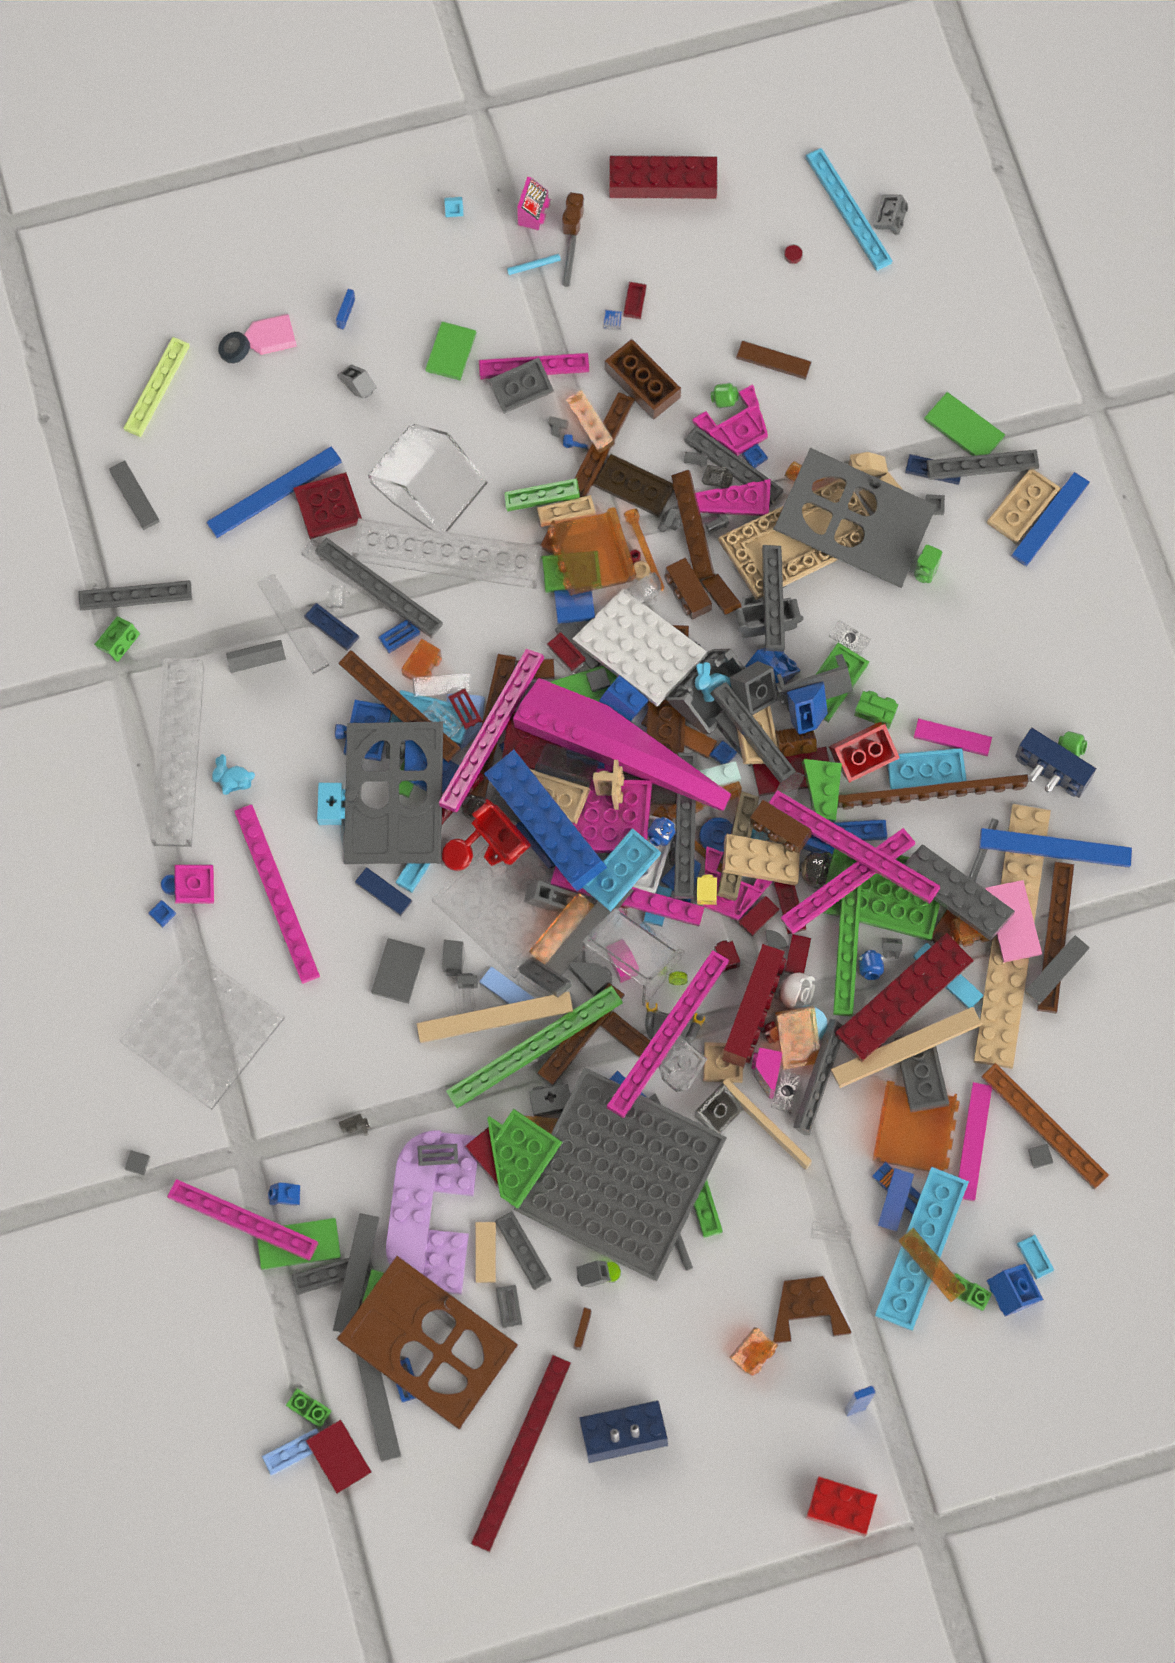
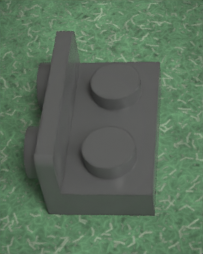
M882 194L873 224L875 229H892L895 235L900 234V230L904 225L905 214L908 211V203L903 195Z

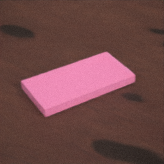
M1024 881L985 888L992 895L1015 910L1014 915L996 934L1003 963L1041 955L1042 951Z

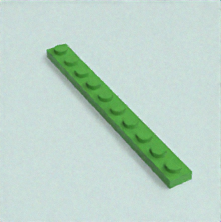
M612 986L608 987L575 1008L573 1012L567 1013L446 1090L447 1094L458 1109L623 1004L622 1000Z

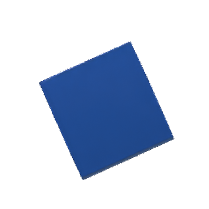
M591 587L554 591L558 624L591 621L595 618Z

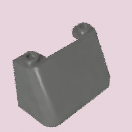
M712 649L707 652V657L701 662V664L704 662L710 664L709 675L719 673L729 678L745 669L731 649ZM695 668L666 697V700L700 732L710 734L717 728L718 722L714 717L723 709L715 699L711 702L704 701L701 690H697L695 687V680L698 676L697 668Z

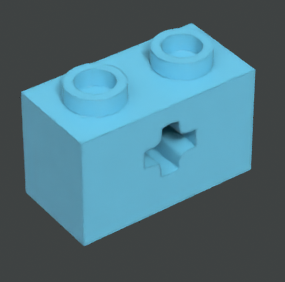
M318 783L317 820L319 825H342V819H345V807H342V803L346 798V789H343L342 783Z

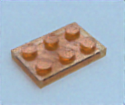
M812 1005L776 1012L780 1052H783L781 1058L783 1070L815 1064L820 1050L815 1007Z

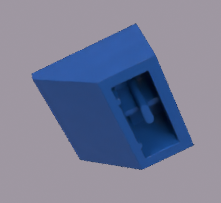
M765 648L757 650L745 665L747 668L758 661L773 667L775 682H779L777 675L781 674L784 685L801 671L797 667L796 662L790 659L783 651H765Z
M818 682L787 692L790 720L797 733L803 734L816 730L828 714L824 682Z

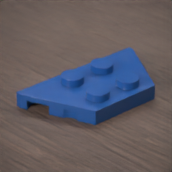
M410 740L405 741L404 771L425 770L428 763L424 751L417 743ZM444 759L442 794L446 791L460 766L453 761L448 763ZM409 781L427 791L425 781Z

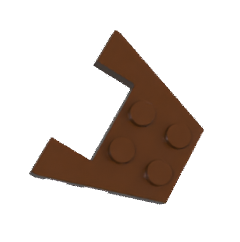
M824 1276L783 1282L773 1344L792 1341L789 1321L830 1316L833 1337L851 1335V1329Z

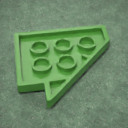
M513 1109L503 1125L490 1116L487 1120L500 1197L514 1207L519 1208L562 1144V1141Z

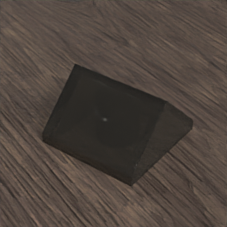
M722 1083L695 1110L694 1117L705 1127L720 1134L744 1109L726 1085Z

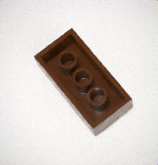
M633 339L629 340L605 360V371L630 397L635 399V402L653 420L681 398V387Z

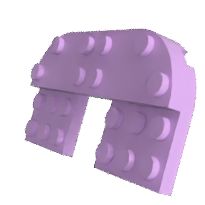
M435 1130L415 1136L403 1147L399 1154L387 1234L386 1255L389 1265L396 1256H399L446 1292L462 1295L469 1234L429 1230L434 1192L474 1196L478 1163L465 1149V1146L476 1136L442 1133ZM457 1144L458 1164L418 1166L417 1146ZM453 1148L422 1150V1154L453 1152ZM454 1156L423 1158V1162L454 1160Z

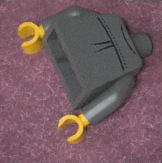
M647 1002L645 1028L648 1037L652 1040L669 1014L658 1011L657 1003H655V1008L650 1009L649 1002ZM695 1013L693 1020L690 1019L664 1059H670L672 1049L680 1051L681 1048L687 1047L696 1039L700 1026L705 1021V1016L701 1021H698L696 1019L698 1013Z

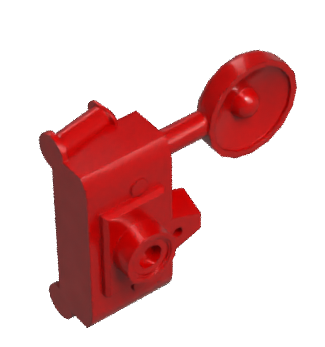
M486 799V803L472 813L476 819L471 824L476 830L466 840L456 838L447 842L443 847L441 855L442 861L447 868L454 871H462L472 862L473 849L471 845L482 836L489 844L484 858L491 866L502 861L505 864L512 865L531 844L505 813L489 799Z

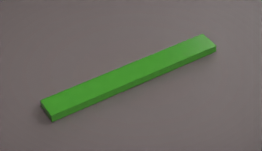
M843 864V871L852 865ZM862 884L841 899L833 1015L853 1017Z

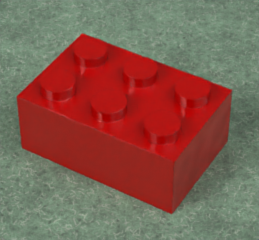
M818 1476L806 1519L865 1537L878 1495Z

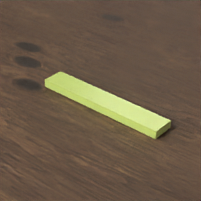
M172 337L128 418L124 431L139 437L142 436L188 351L189 343Z

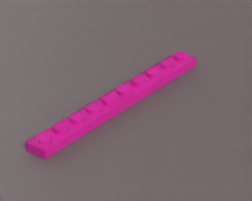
M526 648L440 799V807L458 812L544 659L543 654Z
M777 790L769 801L771 805L809 827L811 834L925 902L930 904L940 890V885Z
M253 805L235 810V815L300 980L303 984L319 978L320 974Z
M712 950L608 1103L607 1109L624 1119L728 965V959Z

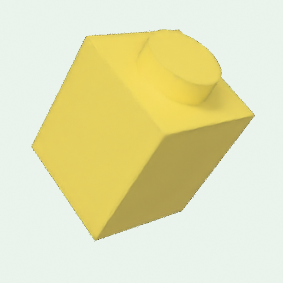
M712 875L697 877V905H717V878H713Z

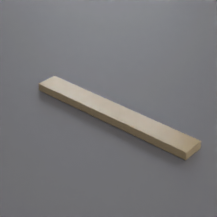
M565 992L559 997L550 995L417 1023L420 1043L570 1013L573 1012L570 992Z
M971 1007L876 1049L863 1062L855 1058L831 1069V1072L839 1088L973 1030L981 1026L982 1023L974 1008Z

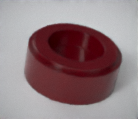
M789 245L785 249L784 258L788 263L796 264L801 261L803 251L797 245Z

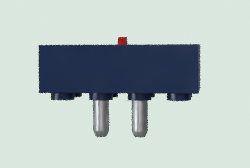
M1032 727L1019 744L1015 755L1020 764L1033 768L1028 778L1030 782H1034L1038 776L1043 775L1050 779L1045 786V791L1048 793L1055 786H1061L1066 789L1065 791L1069 795L1080 798L1097 769Z
M659 1400L579 1417L588 1463L668 1446V1438Z

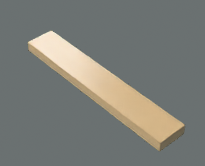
M729 1079L722 1083L721 1088L805 1170L811 1165L812 1160Z

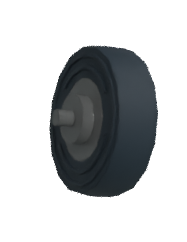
M234 331L228 333L220 341L218 353L227 363H238L248 354L250 342L241 332Z

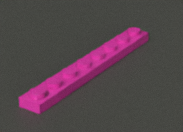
M902 828L876 848L896 859L913 847L915 841ZM857 861L783 915L781 921L794 934L876 874V872Z
M555 866L550 885L593 897L583 888L577 892L557 866ZM632 887L634 891L622 904V906L698 927L700 926L705 908Z
M178 1179L175 1180L167 1196L172 1201L308 1261L311 1260L319 1244L314 1239Z

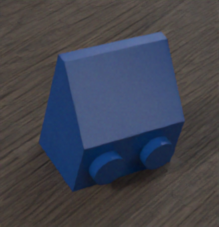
M619 675L598 702L608 705L632 722L648 703L649 699Z
M1026 1264L1003 1270L986 1280L990 1291L998 1303L999 1309L1005 1317L1044 1300Z

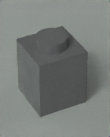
M596 1260L576 1267L578 1272L577 1280L581 1287H593L611 1281L606 1261Z

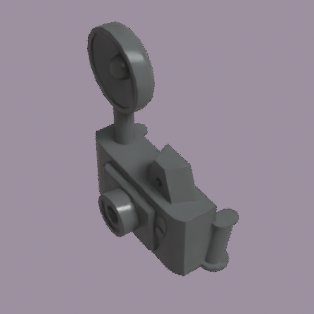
M753 595L744 596L742 598V608L735 610L739 625L738 632L744 638L765 635L764 602H761L759 599L756 600ZM791 597L783 598L784 631H789L797 628V624L802 622L804 618L800 614L797 599L791 600Z

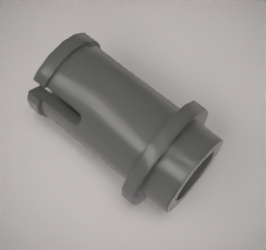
M685 452V464L700 465V467L707 465L708 455L704 454V452L702 454Z
M719 514V517L705 523L709 534L722 527L726 528L730 524L725 514Z

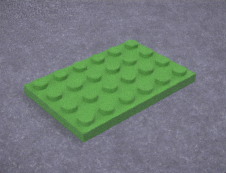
M835 848L825 885L843 872V864L853 865L857 861ZM900 855L895 860L904 864L910 857ZM876 873L862 883L859 923L931 941L940 904L934 899L929 904ZM841 899L823 913L840 917Z

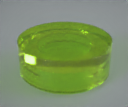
M682 971L671 972L668 975V982L672 985H685L688 983V974Z
M607 1262L611 1280L608 1283H614L620 1278L621 1269L617 1263Z

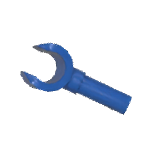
M564 435L563 446L565 448H572L574 446L588 449L587 444L573 441L572 435Z

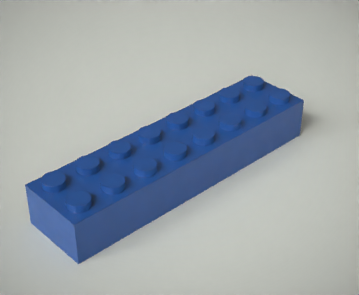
M512 750L484 773L577 892L607 868L598 854L515 750Z

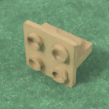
M614 760L613 773L608 771L594 773L593 781L596 795L612 796L614 809L618 810L619 803L623 801L621 786H624V774H622L623 768L619 766L618 760Z

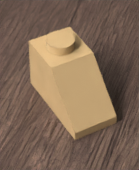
M871 452L850 455L848 464L874 477L884 476L888 473L884 456Z

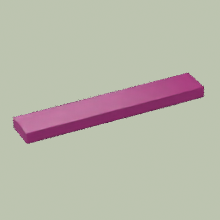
M588 353L479 360L480 379H491L536 358L540 359L547 375L589 372Z
M975 1082L972 1083L958 1174L959 1178L969 1181L963 1200L974 1202L992 1088L989 1085Z

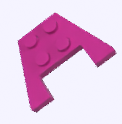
M753 384L741 390L738 394L747 408L728 420L716 425L707 411L692 419L695 426L737 456L768 438Z
M707 846L705 875H712L713 878H717L718 892L722 873L717 872V868L723 852ZM756 879L754 886L741 881L736 901L717 896V905H703V907L739 921L773 881Z

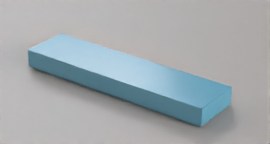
M926 943L913 958L917 960L931 946ZM961 974L945 987L967 1008L974 1007L984 996Z

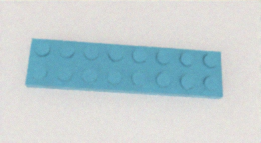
M931 1167L875 1317L913 1331L969 1181Z

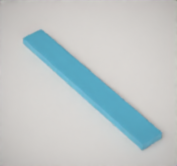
M820 148L807 154L806 160L875 270L878 271L892 264L893 260L823 149Z

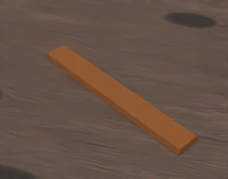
M996 1063L981 1076L1094 1190L1109 1176Z

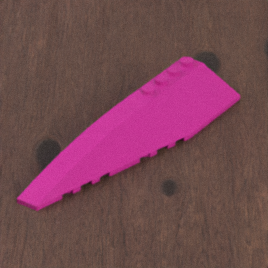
M538 678L527 693L513 717L515 728L612 767L614 766V760H618L619 766H622L624 772L652 781L656 785L720 811H724L731 796V793L608 705L541 678Z

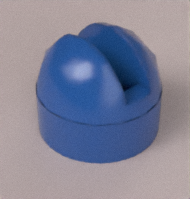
M342 724L335 725V739L347 737V733H344V731H347V726Z

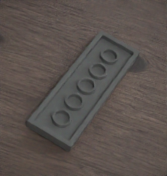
M923 844L904 863L907 867L940 885V890L933 899L990 941L1015 913V910Z

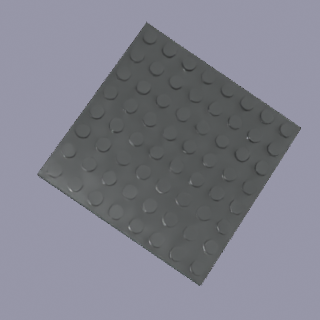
M584 1067L552 1131V1135L562 1141V1144L519 1208L515 1207L514 1210L657 1282L727 1137L642 1095L638 1096L623 1119L607 1109L608 1103L621 1085Z

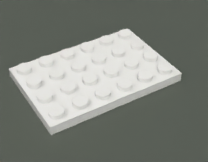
M624 589L573 638V643L616 676L620 675L656 706L696 668L697 664L707 657V651Z

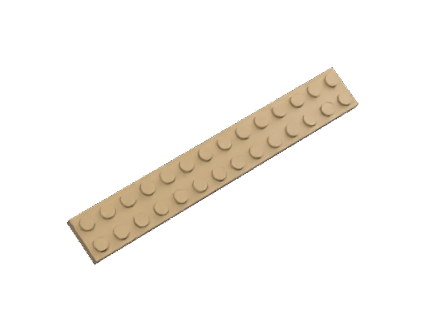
M1012 804L1008 831L1047 836L1051 810ZM1005 852L1000 885L1024 881L1035 922L1044 857ZM996 935L991 942L980 1015L982 1025L978 1029L974 1062L986 1065L996 1063L999 1067L1013 1069L1029 958L1003 963Z

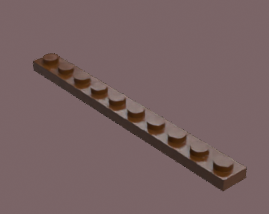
M620 392L617 393L575 476L578 481L580 497H585L590 492L635 403L634 398ZM575 519L550 525L540 545V549L558 555Z
M1028 774L839 795L837 807L849 810L853 809L854 806L867 808L879 803L885 806L897 801L900 803H908L915 799L927 801L932 797L945 799L950 795L964 797L968 793H975L976 795L985 794L987 791L1000 793L1004 792L1005 789L1012 788L1014 791L1024 789L1029 780Z

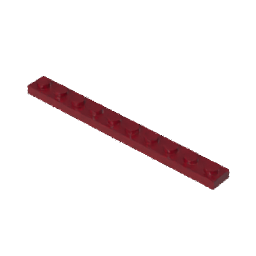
M552 1355L471 1545L490 1553L571 1366V1362Z

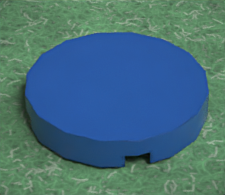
M720 817L712 818L703 824L699 833V840L703 849L706 851L708 846L723 852L724 855L725 836L731 834L733 824L727 819Z

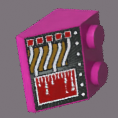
M531 177L526 179L517 206L518 225L539 230L540 225L545 222L546 214L544 212L545 209H549L551 198L548 196V190Z
M759 1047V1052L754 1053L751 1069L755 1070L754 1077L767 1096L773 1099L783 1052Z

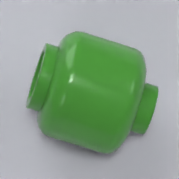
M732 383L717 384L714 387V391L711 392L712 403L715 402L718 408L732 407L739 399L738 389Z
M1068 731L1064 736L1059 737L1058 744L1078 757L1085 754L1087 740H1085L1082 734Z

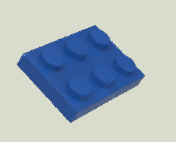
M355 700L350 723H390L392 712L383 704ZM347 738L343 751L344 755L347 754ZM385 741L375 743L364 758L381 761Z

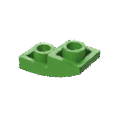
M957 1273L953 1274L945 1289V1292L981 1311H984L992 1295L988 1290L976 1283H971Z
M296 1388L285 1405L319 1428L322 1427L331 1413L330 1409Z

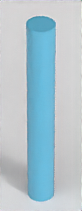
M559 254L510 267L507 268L508 275L561 261Z

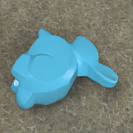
M708 662L696 665L698 676L695 680V687L697 690H701L704 701H714L710 693L723 683L727 682L731 687L730 677L728 678L726 675L719 673L709 675L710 664Z
M221 754L220 757L216 758L215 763L217 767L213 771L212 780L213 782L220 783L224 795L240 789L246 790L251 788V781L255 777V772H248L239 766L228 769L225 755Z

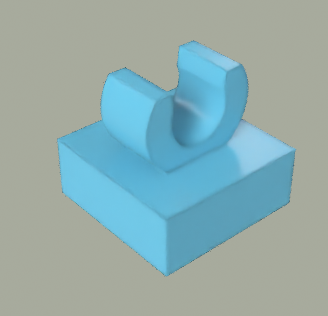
M462 197L444 198L446 217L464 216Z

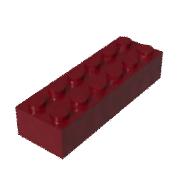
M610 155L609 198L717 199V156Z
M762 944L724 1048L722 1061L730 1062L745 1068L746 1063L750 1064L755 1048L752 1045H757L761 1032L759 1027L763 1028L766 1020L767 1011L765 1009L769 1011L774 996L772 992L776 993L780 976L778 974L782 976L787 960L784 958L785 951Z

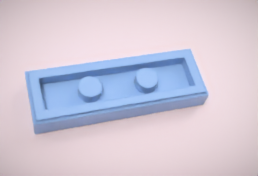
M492 966L480 980V984L508 1004L535 999Z
M316 1428L263 1455L262 1458L270 1475L312 1455L313 1453L306 1440L319 1433L318 1429Z

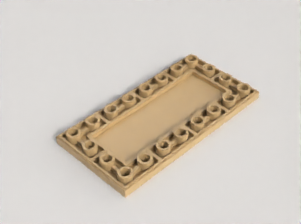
M838 479L813 491V493L838 503L846 483L844 480ZM853 492L848 508L862 516H870L856 493ZM810 503L803 505L802 514L807 525L815 533L825 534L832 514ZM784 506L718 538L721 546L756 600L763 597V545H778L782 548L783 587L838 560L773 530ZM843 519L838 526L834 539L845 547H855L863 541L864 532L857 524Z

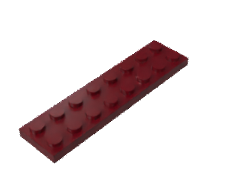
M946 933L838 1029L835 1035L863 1062L967 969L974 960Z

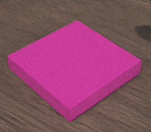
M213 865L174 866L175 903L214 904Z

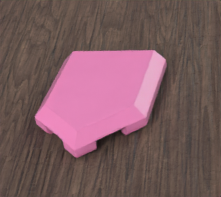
M289 314L254 321L244 334L250 342V348L260 355L297 347Z

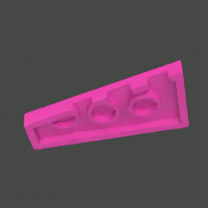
M771 479L756 483L750 482L740 486H729V488L724 489L718 488L697 492L696 497L700 513L763 516L769 513Z

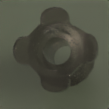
M469 794L468 802L461 806L462 814L468 819H476L472 813L479 809L484 802Z

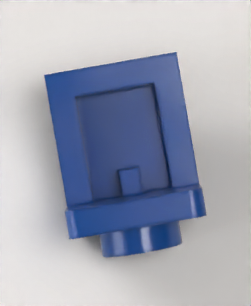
M280 1182L271 1185L268 1191L269 1204L300 1205V1185Z

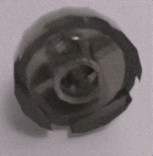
M814 851L809 853L804 861L800 862L799 872L802 873V878L808 886L816 889L824 886L831 864L829 863V858H832L831 852Z

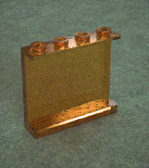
M615 507L608 508L606 513L557 524H555L554 520L551 521L547 532L549 538L553 540V552L555 556H558V568L560 573L564 575L563 584L565 589L569 591V595L634 581L637 574Z
M887 1080L872 1161L887 1162L888 1164L930 1172L931 1167L941 1171L948 1169L950 1158L947 1157V1152L952 1149L953 1139L950 1138L951 1131H955L957 1121L953 1117L954 1112H958L960 1101L957 1100V1094H954V1096L948 1095L949 1106L910 1112L905 1087L895 1085V1082Z

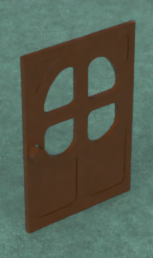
M399 1256L394 1258L349 1323L336 1338V1340L457 1429H461L465 1420L518 1346L517 1343ZM434 1310L445 1311L456 1322L455 1327L442 1344L435 1342L422 1330L424 1317ZM465 1330H471L477 1336L482 1346L483 1362L477 1369H472L452 1354L453 1346ZM412 1341L420 1343L433 1354L426 1368L417 1377L403 1369L400 1362L403 1346ZM442 1363L449 1364L466 1377L467 1385L461 1392L443 1394L430 1389L429 1380Z

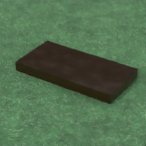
M610 454L594 482V487L657 517L661 516L675 491L673 483L613 454Z

